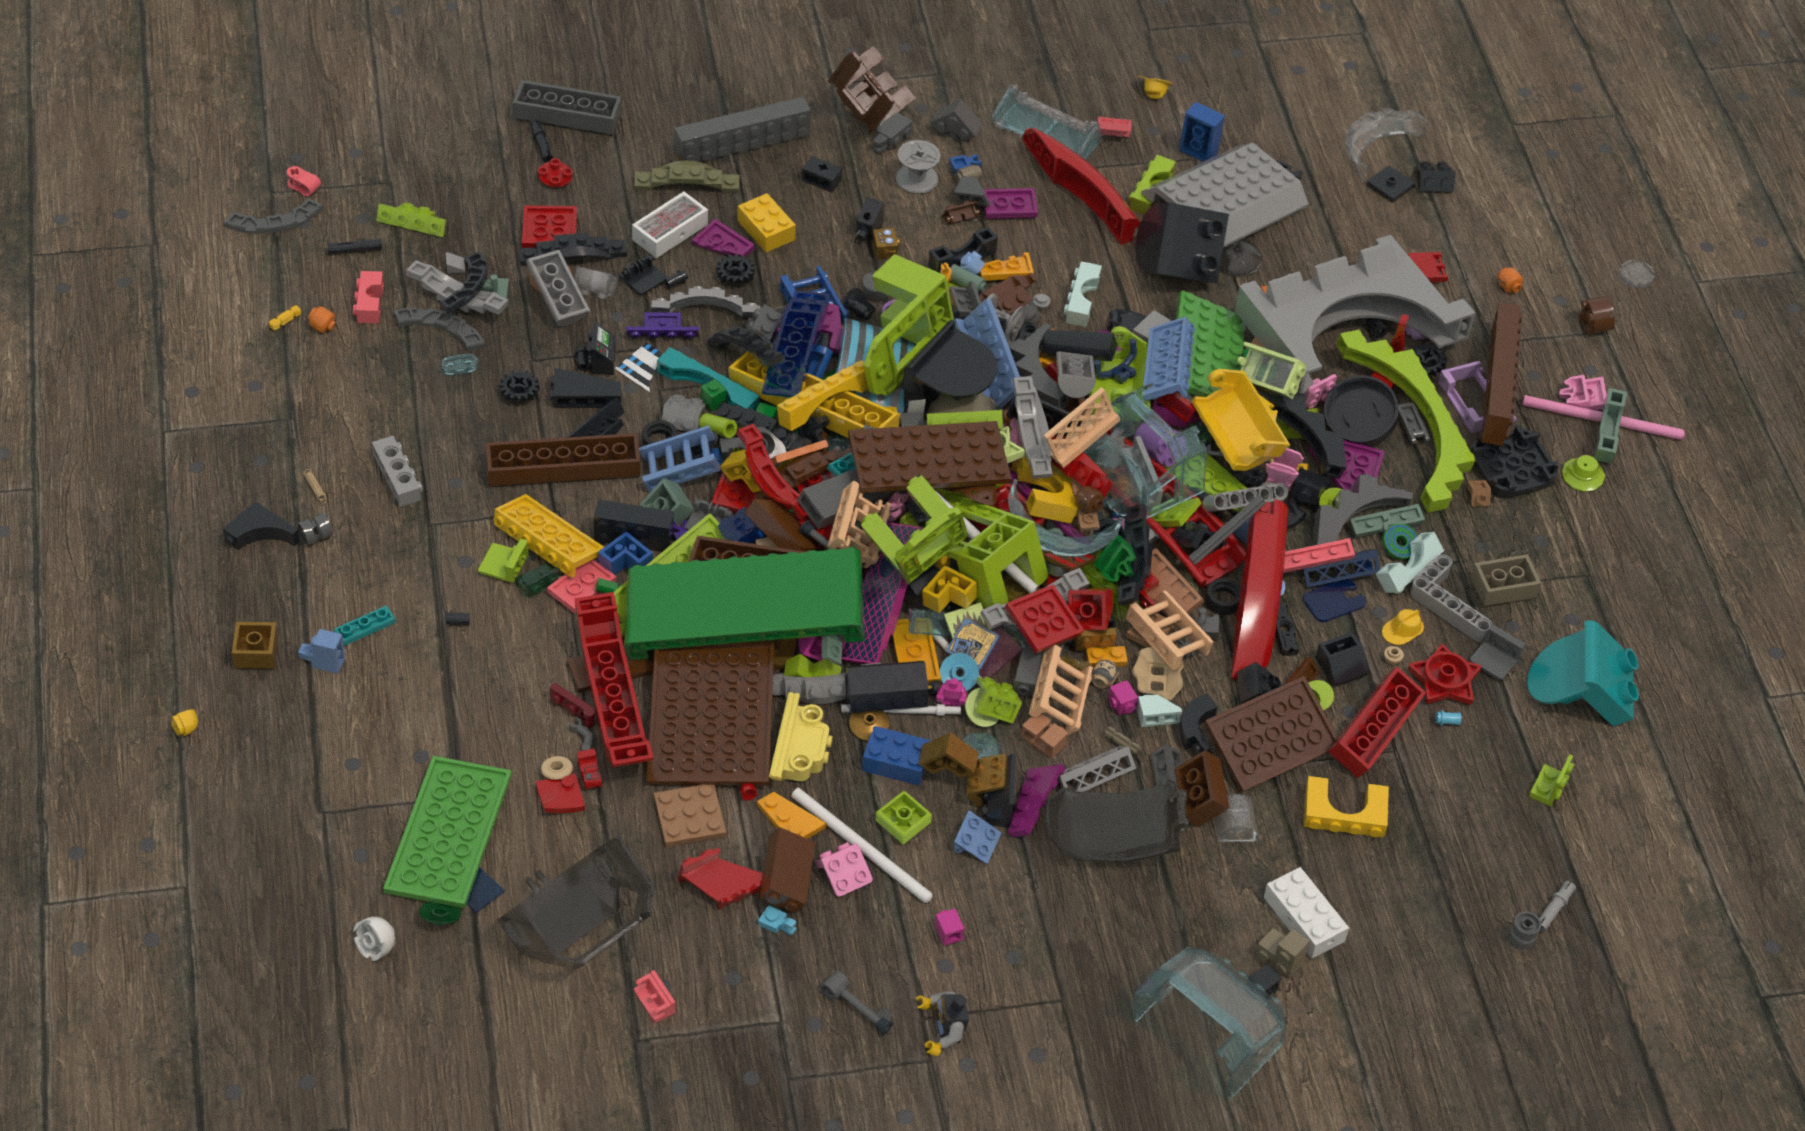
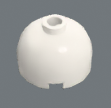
M372 916L356 923L354 931L357 930V937L354 938L355 944L365 958L370 956L373 958L372 961H375L390 953L395 944V934L393 927L386 920Z

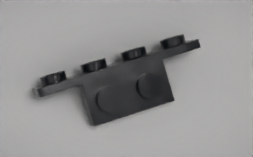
M615 397L565 438L616 434L624 426L622 419H618L624 413L619 398Z

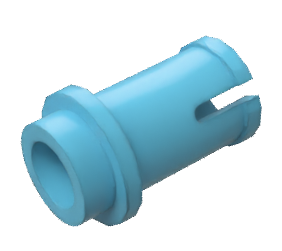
M1440 710L1435 714V723L1440 726L1443 724L1460 725L1461 713H1450Z

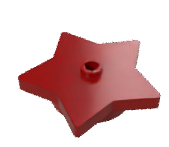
M1441 644L1436 652L1427 660L1409 663L1408 671L1424 684V691L1426 692L1425 702L1427 704L1449 698L1472 705L1474 697L1471 682L1479 674L1482 666L1467 662L1463 657L1451 652L1444 644Z

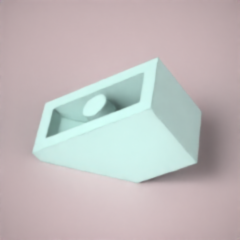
M1158 694L1138 696L1136 710L1141 727L1180 723L1182 709Z

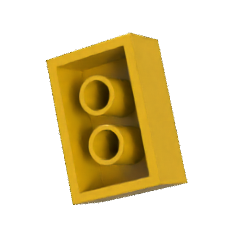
M768 193L738 205L737 221L765 253L795 240L796 225Z

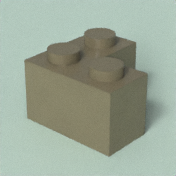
M1272 928L1258 943L1255 955L1262 962L1273 967L1280 975H1284L1289 979L1304 963L1310 940L1294 929L1284 936Z

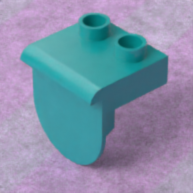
M1585 621L1584 630L1551 643L1537 656L1528 674V690L1537 701L1544 704H1568L1584 698L1614 727L1634 719V702L1639 699V693L1633 682V671L1638 669V659L1632 649H1624L1600 624L1595 621Z

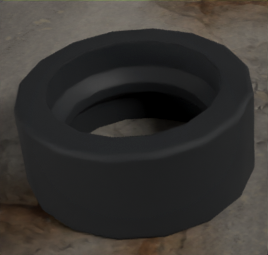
M652 421L643 428L642 444L646 446L655 443L649 437L657 433L666 434L670 438L677 436L676 427L667 421Z
M1228 578L1213 580L1209 583L1205 596L1208 608L1220 615L1235 613L1238 610L1241 587L1237 582ZM1226 591L1231 593L1235 600L1222 602L1216 599L1213 593Z

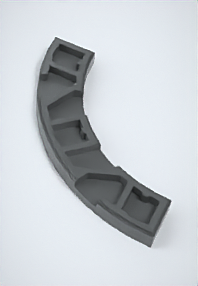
M308 198L300 206L294 208L292 212L285 215L278 214L257 219L255 216L233 212L223 223L224 227L239 232L255 234L274 233L302 225L318 215L324 208L323 204Z
M417 308L393 310L399 327L425 325L442 329L458 338L465 346L467 352L485 347V342L477 330L456 315L428 308V310Z

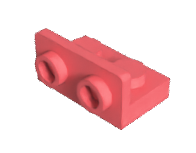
M1098 117L1096 134L1129 137L1132 121Z

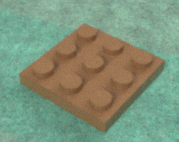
M703 784L654 793V801L665 847L726 837V829L714 785Z

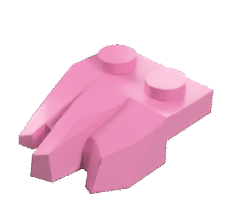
M1579 375L1564 381L1568 388L1561 389L1559 396L1562 399H1567V404L1592 410L1603 409L1606 397L1603 377L1585 379V375Z
M895 491L888 501L891 504L890 516L888 518L891 523L898 522L905 515L907 510L905 503L912 499L908 492L901 493Z

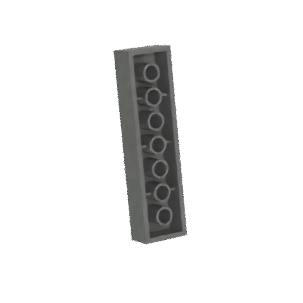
M804 97L675 127L674 153L680 155L685 161L702 162L809 136L811 110Z

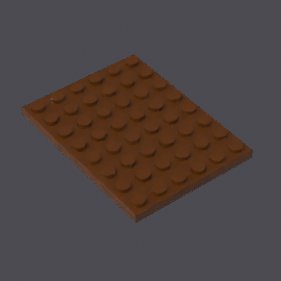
M754 641L655 650L649 734L653 760L648 761L647 785H743L746 783L769 785L774 641Z

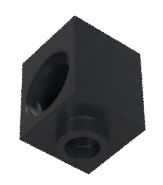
M1266 964L1248 978L1246 989L1261 1003L1279 989L1281 977L1275 969Z

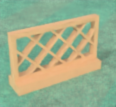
M1102 387L1044 434L1051 450V457L1063 468L1120 421V417L1114 412L1109 398ZM1101 397L1100 402L1095 404L1097 399ZM1097 408L1095 414L1091 415L1093 409ZM1087 409L1085 415L1081 416L1082 412ZM1082 420L1080 427H1077L1078 422ZM1072 421L1071 426L1067 428L1068 423ZM1068 432L1066 439H1062L1064 433ZM1058 433L1056 439L1052 440L1051 438Z

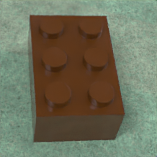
M1204 750L1174 769L1183 819L1200 827L1230 809L1220 758Z

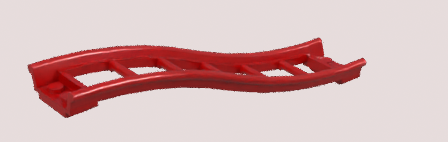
M1052 362L1045 369V372L1058 383L1057 365ZM1112 427L1084 452L1088 453L1107 443L1119 454L1121 448L1133 447V443ZM1149 457L1164 494L1168 493L1177 502L1198 498L1180 480ZM1125 466L1116 470L1121 476L1127 473ZM1111 486L1108 491L1127 508L1140 504L1139 500L1133 501L1116 486ZM1201 501L1202 504L1186 522L1193 521L1196 523L1198 521L1210 527L1209 531L1212 533L1217 532L1224 524L1213 512L1206 511ZM1148 513L1146 514V523L1150 526V529L1160 537L1187 567V571L1200 588H1206L1213 580L1223 578L1233 572L1245 560L1246 549L1231 534L1225 539L1227 542L1226 546L1220 545V549L1209 554L1195 565L1189 559L1187 553L1171 537L1177 527H1170L1164 530Z

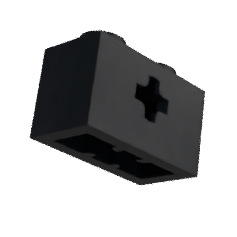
M811 156L802 168V181L833 193L842 181V168Z

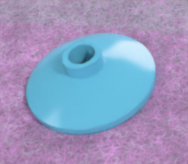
M952 654L943 661L940 667L941 681L944 684L946 680L956 678L963 683L966 691H968L977 683L979 667L976 661L967 654ZM959 669H962L964 672L963 676L958 677L956 675V672Z

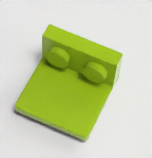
M520 538L518 544L514 545L513 548L492 543L478 568V573L514 583L528 557V540Z
M977 677L976 681L983 690V694L976 711L980 714L1013 724L1022 705L1018 694L1013 690V686L1002 682V684L996 683L995 680L989 677Z
M1569 754L1562 771L1544 764L1529 797L1549 806H1552L1554 800L1558 801L1574 766L1571 763L1573 755Z

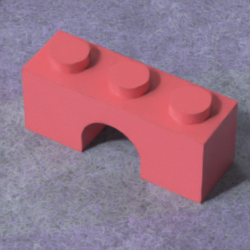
M361 271L360 278H357L356 283L359 290L355 291V302L357 304L353 305V315H357V323H379L381 313L380 298L374 297L383 296V272Z

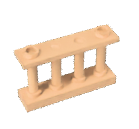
M1166 590L1162 591L1158 604L1146 609H1142L1137 603L1129 606L1126 619L1173 670L1179 668L1183 656L1192 651L1200 649L1205 656L1209 655L1213 641ZM1164 610L1169 616L1158 622H1154L1149 617V615ZM1176 623L1181 629L1170 635H1165L1161 628ZM1188 636L1193 642L1180 649L1173 643V641Z
M1054 645L1043 654L1029 714L1036 718L1041 713H1048L1066 724L1065 731L1068 732L1069 736L1073 732H1077L1081 727L1080 720L1088 686L1092 680L1091 673L1093 667L1088 666L1080 672L1061 660L1059 657L1061 648ZM1059 667L1077 678L1076 685L1058 676L1056 668ZM1053 682L1073 693L1072 701L1054 691L1052 687ZM1049 698L1069 708V715L1066 716L1051 707Z

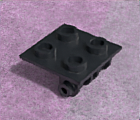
M645 255L641 261L636 260L630 266L624 267L623 271L618 274L640 295L664 282L665 278H668L652 264V261H654L652 255Z

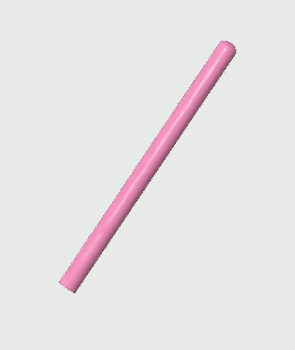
M1527 395L1524 396L1522 406L1601 422V411ZM1624 416L1621 417L1619 427L1682 440L1685 436L1683 429Z

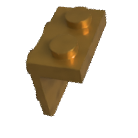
M1115 628L1085 630L1082 635L1073 638L1075 651L1086 650L1092 647H1114L1116 630Z
M1005 754L979 758L975 773L968 775L966 794L976 807L983 806L985 792L1005 788L1008 759Z

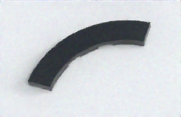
M480 251L464 258L465 264L469 267L470 275H468L463 284L464 287L440 301L441 308L448 314L471 301L484 286L488 276V267Z

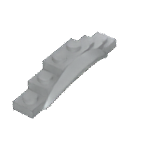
M416 260L406 269L407 276L421 281L422 288L436 293L437 300L439 301L444 300L464 287L463 283L447 276L430 264H424ZM480 290L471 301L459 309L467 313L473 309L482 314L488 310L499 315L508 306V299L499 296L495 292Z
M694 286L689 288L688 295L676 292L670 294V301L664 298L652 300V312L672 313L677 309L690 305L709 304L730 309L741 317H751L756 308L760 309V306L756 303H746V305H743V298H739L738 295L725 297V290L719 287L704 289L701 286Z
M1032 376L1015 377L1012 383L1016 397L1017 425L1022 448L1025 450L1033 479L1052 477L1053 473L1050 464L1052 460L1051 450L1044 437V434L1049 430L1037 390L1033 385Z
M1078 568L1064 574L1062 578L1050 585L1054 584L1065 602L1068 603V590L1084 589L1090 583L1082 570ZM997 603L981 611L980 614L989 629L1002 624L1004 626L1008 624L1016 625L1005 609L1006 604L999 605Z
M879 662V663H870V664H861V665L881 664V662ZM846 672L821 677L783 676V673L773 674V696L784 695L787 698L788 693L792 692L800 694L799 702L827 704L846 699Z

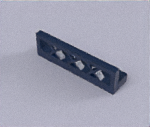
M1369 549L1355 552V558L1304 568L1300 569V572L1304 574L1306 587H1312L1377 573L1380 570L1377 550ZM1373 558L1375 569L1367 570L1364 568L1363 564L1365 561ZM1348 563H1354L1358 566L1353 574L1344 571ZM1334 566L1340 571L1336 577L1331 578L1326 575V572L1330 567ZM1316 570L1321 574L1317 581L1310 582L1309 571Z

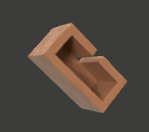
M1040 714L1036 718L1031 716L1022 725L1021 738L1052 759L1066 746L1068 732L1055 723L1052 725L1047 716Z

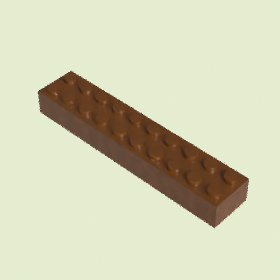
M1500 301L1491 329L1481 442L1503 446L1504 440L1509 438V426H1512L1514 415L1512 414L1515 403L1512 402H1514L1516 396L1517 380L1514 379H1516L1518 373V354L1521 335L1518 334L1521 331L1522 324L1520 323L1523 313H1520V305Z

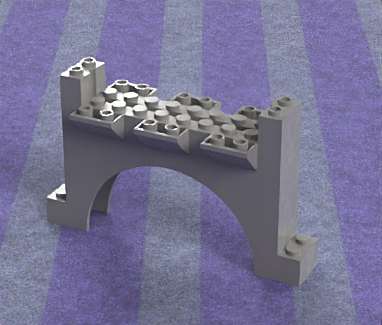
M1391 235L1376 239L1374 246L1360 250L1357 264L1349 266L1347 258L1343 256L1314 266L1312 279L1303 281L1299 271L1269 281L1266 294L1255 280L1239 285L1235 306L1237 315L1265 349L1298 359L1307 365L1305 375L1301 378L1298 385L1297 393L1306 394L1307 389L1314 385L1309 373L1322 369V365L1315 355L1312 342L1320 333L1332 325L1357 318H1379L1399 323L1402 314L1409 316L1406 326L1419 331L1438 348L1469 338L1475 316L1474 310L1464 299L1448 304ZM1275 359V363L1279 367L1275 387L1284 389L1293 365Z

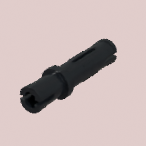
M532 120L530 127L533 131V139L537 142L543 162H550L554 157L546 139V132L542 129L540 120Z
M362 238L360 241L327 243L328 254L358 251L366 253V251L382 250L381 238L370 240Z

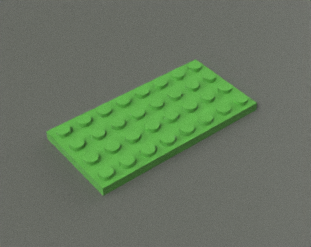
M1181 291L1178 297L1176 320L1187 317L1195 328L1188 393L1199 397H1207L1220 388L1212 387L1207 380L1211 372L1217 369L1241 370L1238 358L1243 355L1245 324L1237 313L1194 296L1192 293Z
M433 756L385 882L384 893L465 908L512 777V770Z

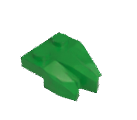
M1115 534L1094 565L1108 581L1117 582L1122 574L1129 577L1134 575L1130 563L1136 560V556L1132 546L1120 535Z

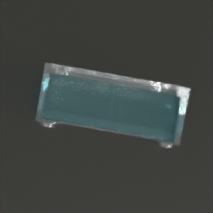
M1013 83L1010 84L991 116L996 127L1000 129L1005 128L1020 136H1023L1026 129L1036 128L1061 142L1084 160L1103 139L1099 123L1091 120L1089 124L1086 120L1082 122L1028 97L1026 92L1018 91L1019 86Z

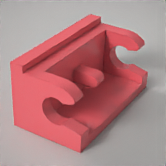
M654 970L636 981L638 986L634 988V993L654 1023L675 1014V1000Z

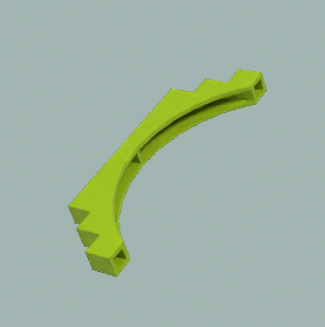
M1360 330L1340 333L1336 347L1343 359L1366 366L1388 378L1416 403L1425 416L1434 438L1436 463L1433 476L1425 486L1420 500L1427 513L1447 509L1452 500L1451 491L1459 490L1464 480L1462 473L1470 472L1475 458L1473 453L1470 452L1465 439L1462 438L1458 426L1453 422L1450 412L1444 406L1442 398L1439 397L1435 390L1434 384L1431 383L1426 370L1422 367L1419 357L1416 356L1413 349L1393 353V349L1389 346L1386 339L1367 343Z

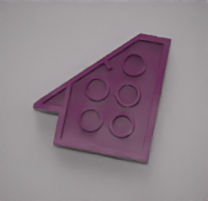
M1344 440L1346 469L1340 479L1332 477L1330 479H1332L1337 488L1353 492L1354 482L1360 474L1378 477L1385 451ZM1309 445L1308 451L1312 454V456L1315 458V460L1319 463V461H1318V459H1317V457H1316L1314 451L1312 450V448H1311L1310 445Z

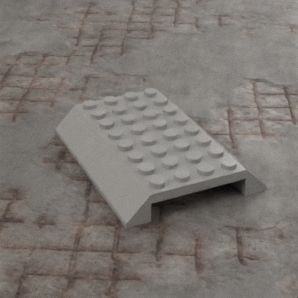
M1254 143L1236 146L1141 191V194L1152 203L1164 199L1168 203L1228 213L1229 218L1224 247L1308 207V201L1301 181Z

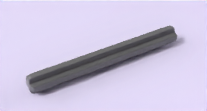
M1260 495L1252 500L1189 556L1192 563L1196 565L1261 509L1266 504L1265 500Z

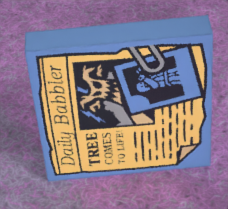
M965 618L946 652L950 655L964 653L971 656L976 661L979 670H981L1000 636Z

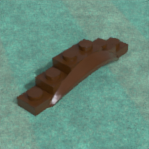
M851 447L841 452L834 449L830 452H812L802 455L788 463L779 473L794 489L805 480L828 471V465L850 453ZM763 491L755 494L756 499L773 500Z

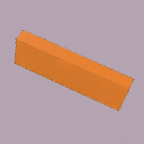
M823 440L776 455L771 458V461L774 465L808 453L824 450L829 446L827 440Z

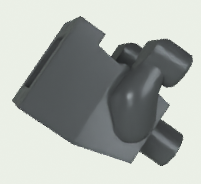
M1199 608L1198 615L1200 617L1195 618V622L1211 640H1218L1219 615L1208 617L1206 616V608Z

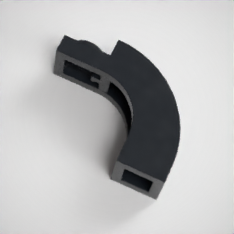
M1208 693L1192 700L1186 706L1181 720L1179 735L1182 746L1185 750L1192 747L1195 755L1204 750L1211 753L1212 747L1199 730V727L1204 724L1203 722L1216 716L1218 707Z

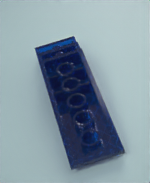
M794 291L788 308H785L774 347L776 351L782 353L784 359L768 368L762 389L763 395L792 398L801 392L831 297L829 293Z

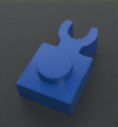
M977 154L970 156V158H967L966 155L949 158V164L954 174L957 173L958 169L970 165L981 167V161H978Z

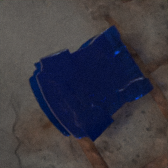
M747 507L741 508L730 518L726 517L720 520L721 522L718 525L720 533L725 540L754 544L757 539L765 538L766 535L745 514Z

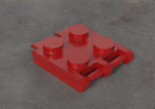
M1441 252L1408 253L1411 260L1430 282L1448 281V275L1444 271L1445 264L1441 260Z

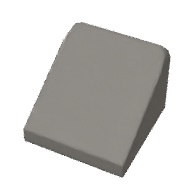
M446 252L447 274L465 273L464 258Z

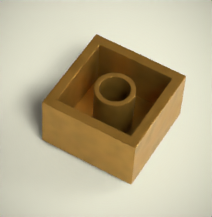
M236 622L232 647L234 668H275L278 645L276 622Z

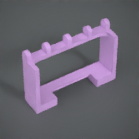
M1480 361L1442 370L1438 380V384L1471 434L1482 431L1483 417L1479 418L1473 407H1466L1454 387L1457 380L1475 376L1486 393L1487 379H1484L1482 376L1485 370L1483 367H1480Z

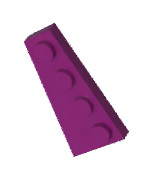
M1063 764L1028 769L1008 830L1011 837L1030 834L1040 816V808L1047 804L1049 792L1051 789L1056 788L1058 776L1060 774L1063 775L1066 770Z

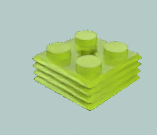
M902 791L876 811L875 820L899 842L905 844L931 823L932 814L906 791Z

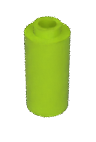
M705 413L700 417L699 428L709 425L710 429L716 432L718 436L732 438L737 432V424L734 420Z

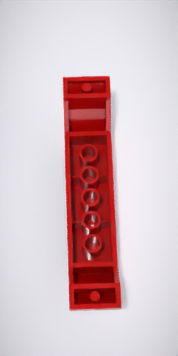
M614 592L574 598L582 655L605 756L612 767L652 761L653 754L650 742L644 734L623 646Z

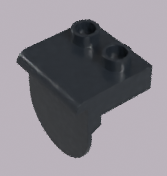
M1156 203L1152 205L1144 214L1136 236V257L1140 268L1144 272L1217 284L1229 214L1175 203Z
M949 320L904 368V377L900 383V389L904 390V408L908 409L909 401L926 399L925 414L930 403L938 399L940 394L958 401L961 398L972 397L984 392L990 387L996 377L997 362L994 354L986 345L955 328L954 320Z

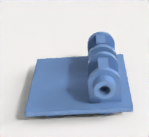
M968 811L954 840V851L962 853L966 850L985 864H988L1002 832L971 811Z

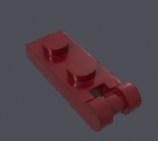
M555 682L549 687L550 699L555 705H560L569 714L583 720L586 727L591 728L595 726V708Z

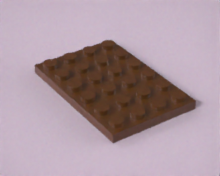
M1305 676L1203 722L1241 793L1329 753V749L1338 739Z

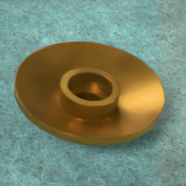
M883 710L853 712L850 716L849 726L851 732L858 739L868 742L873 727L878 726L888 729L889 719ZM869 718V719H872L873 721H872V722H868L866 719Z

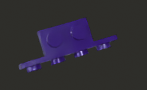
M645 312V327H626V335H630L632 338H639L641 335H648L650 338H657L659 335H666L668 338H675L677 335L694 338L699 336V327H681V313Z

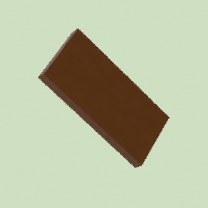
M625 651L631 679L653 674L654 666L650 656L649 659L629 660ZM583 655L567 658V664L578 693L590 690Z

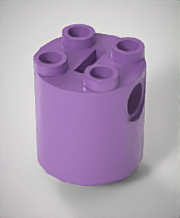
M1147 421L1141 424L1134 435V440L1135 437L1141 436L1148 456L1164 466L1171 467L1187 453L1185 438L1182 433L1155 421Z

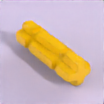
M294 305L290 308V311L286 310L278 315L277 319L273 318L268 322L269 327L272 330H277L280 328V325L283 326L293 320L294 317L296 318L301 315L300 307Z

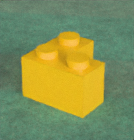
M746 449L731 453L720 466L724 474L730 481L742 478L753 493L761 491L750 473L745 454Z
M944 565L922 590L923 605L937 613H940L950 601L967 609L978 596L977 582Z

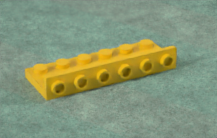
M527 494L495 508V526L517 541L520 538L528 540V548L571 578L575 577L577 567L597 558L598 552L604 548Z

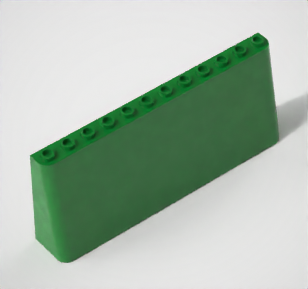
M854 547L840 550L827 549L826 551L810 550L804 553L789 552L780 555H751L745 558L730 557L729 559L721 560L713 558L709 561L692 560L685 563H655L649 566L634 565L628 569L624 648L629 660L649 659V650L827 635L843 634L845 643L865 641L861 552Z

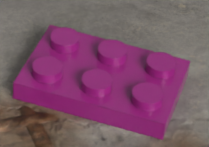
M1034 188L983 189L990 202L989 207L984 206L986 219L1038 217Z

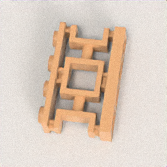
M853 480L843 489L827 547L831 549H836L837 547L840 549L856 548L861 552L863 567L867 569L871 564L874 565L878 561L879 549L863 530L855 526L856 519L863 523L862 520L868 513L873 515L876 512L886 523L890 516L891 504L887 502L883 505L882 500H878L873 504L862 497L863 493H860V484Z

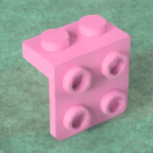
M1335 374L1323 380L1319 378L1313 380L1314 385L1310 386L1305 394L1306 409H1312L1318 403L1325 402L1327 395L1336 385L1338 377Z
M848 842L837 847L838 851L831 853L830 850L819 855L820 859L814 861L817 869L824 867L833 891L838 897L867 885L873 880L858 843L849 845Z

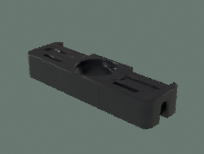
M1283 602L1279 605L1276 626L1278 644L1283 656L1298 655L1300 647H1297L1295 642L1296 631L1293 620L1288 616V603ZM1280 627H1288L1290 631L1284 632Z

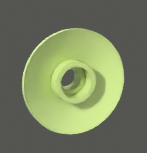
M977 688L967 696L965 703L966 714L977 726H992L999 719L980 714L976 711L983 694V690Z

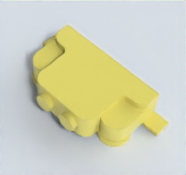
M789 692L769 774L771 780L805 781L810 777L811 773H819L823 769L824 763H828L829 752L826 751L827 747L831 748L833 736L829 735L828 725L821 723L823 711L814 704L806 705L805 707L798 706L800 698L798 693Z

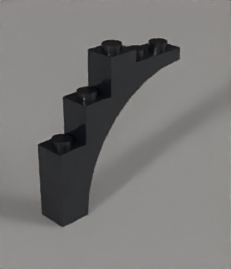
M1257 391L1259 395L1274 405L1271 410L1278 411L1276 418L1287 423L1308 442L1319 461L1322 476L1340 479L1346 469L1343 434L1326 431L1324 414L1307 411L1305 394L1296 393L1293 399L1283 395Z

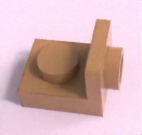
M1486 480L1467 481V489L1471 493V505L1489 506L1491 488Z

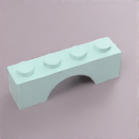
M1081 261L1080 267L1075 269L1074 278L1076 280H1072L1071 284L1073 292H1069L1067 299L1069 305H1065L1064 315H1067L1066 323L1087 327L1092 302L1087 300L1083 294L1088 291L1097 290L1102 265Z
M1435 532L1421 533L1410 543L1411 556L1406 566L1401 563H1388L1376 573L1385 593L1394 592L1397 594L1405 589L1404 587L1408 583L1413 582V579L1431 561L1444 552Z

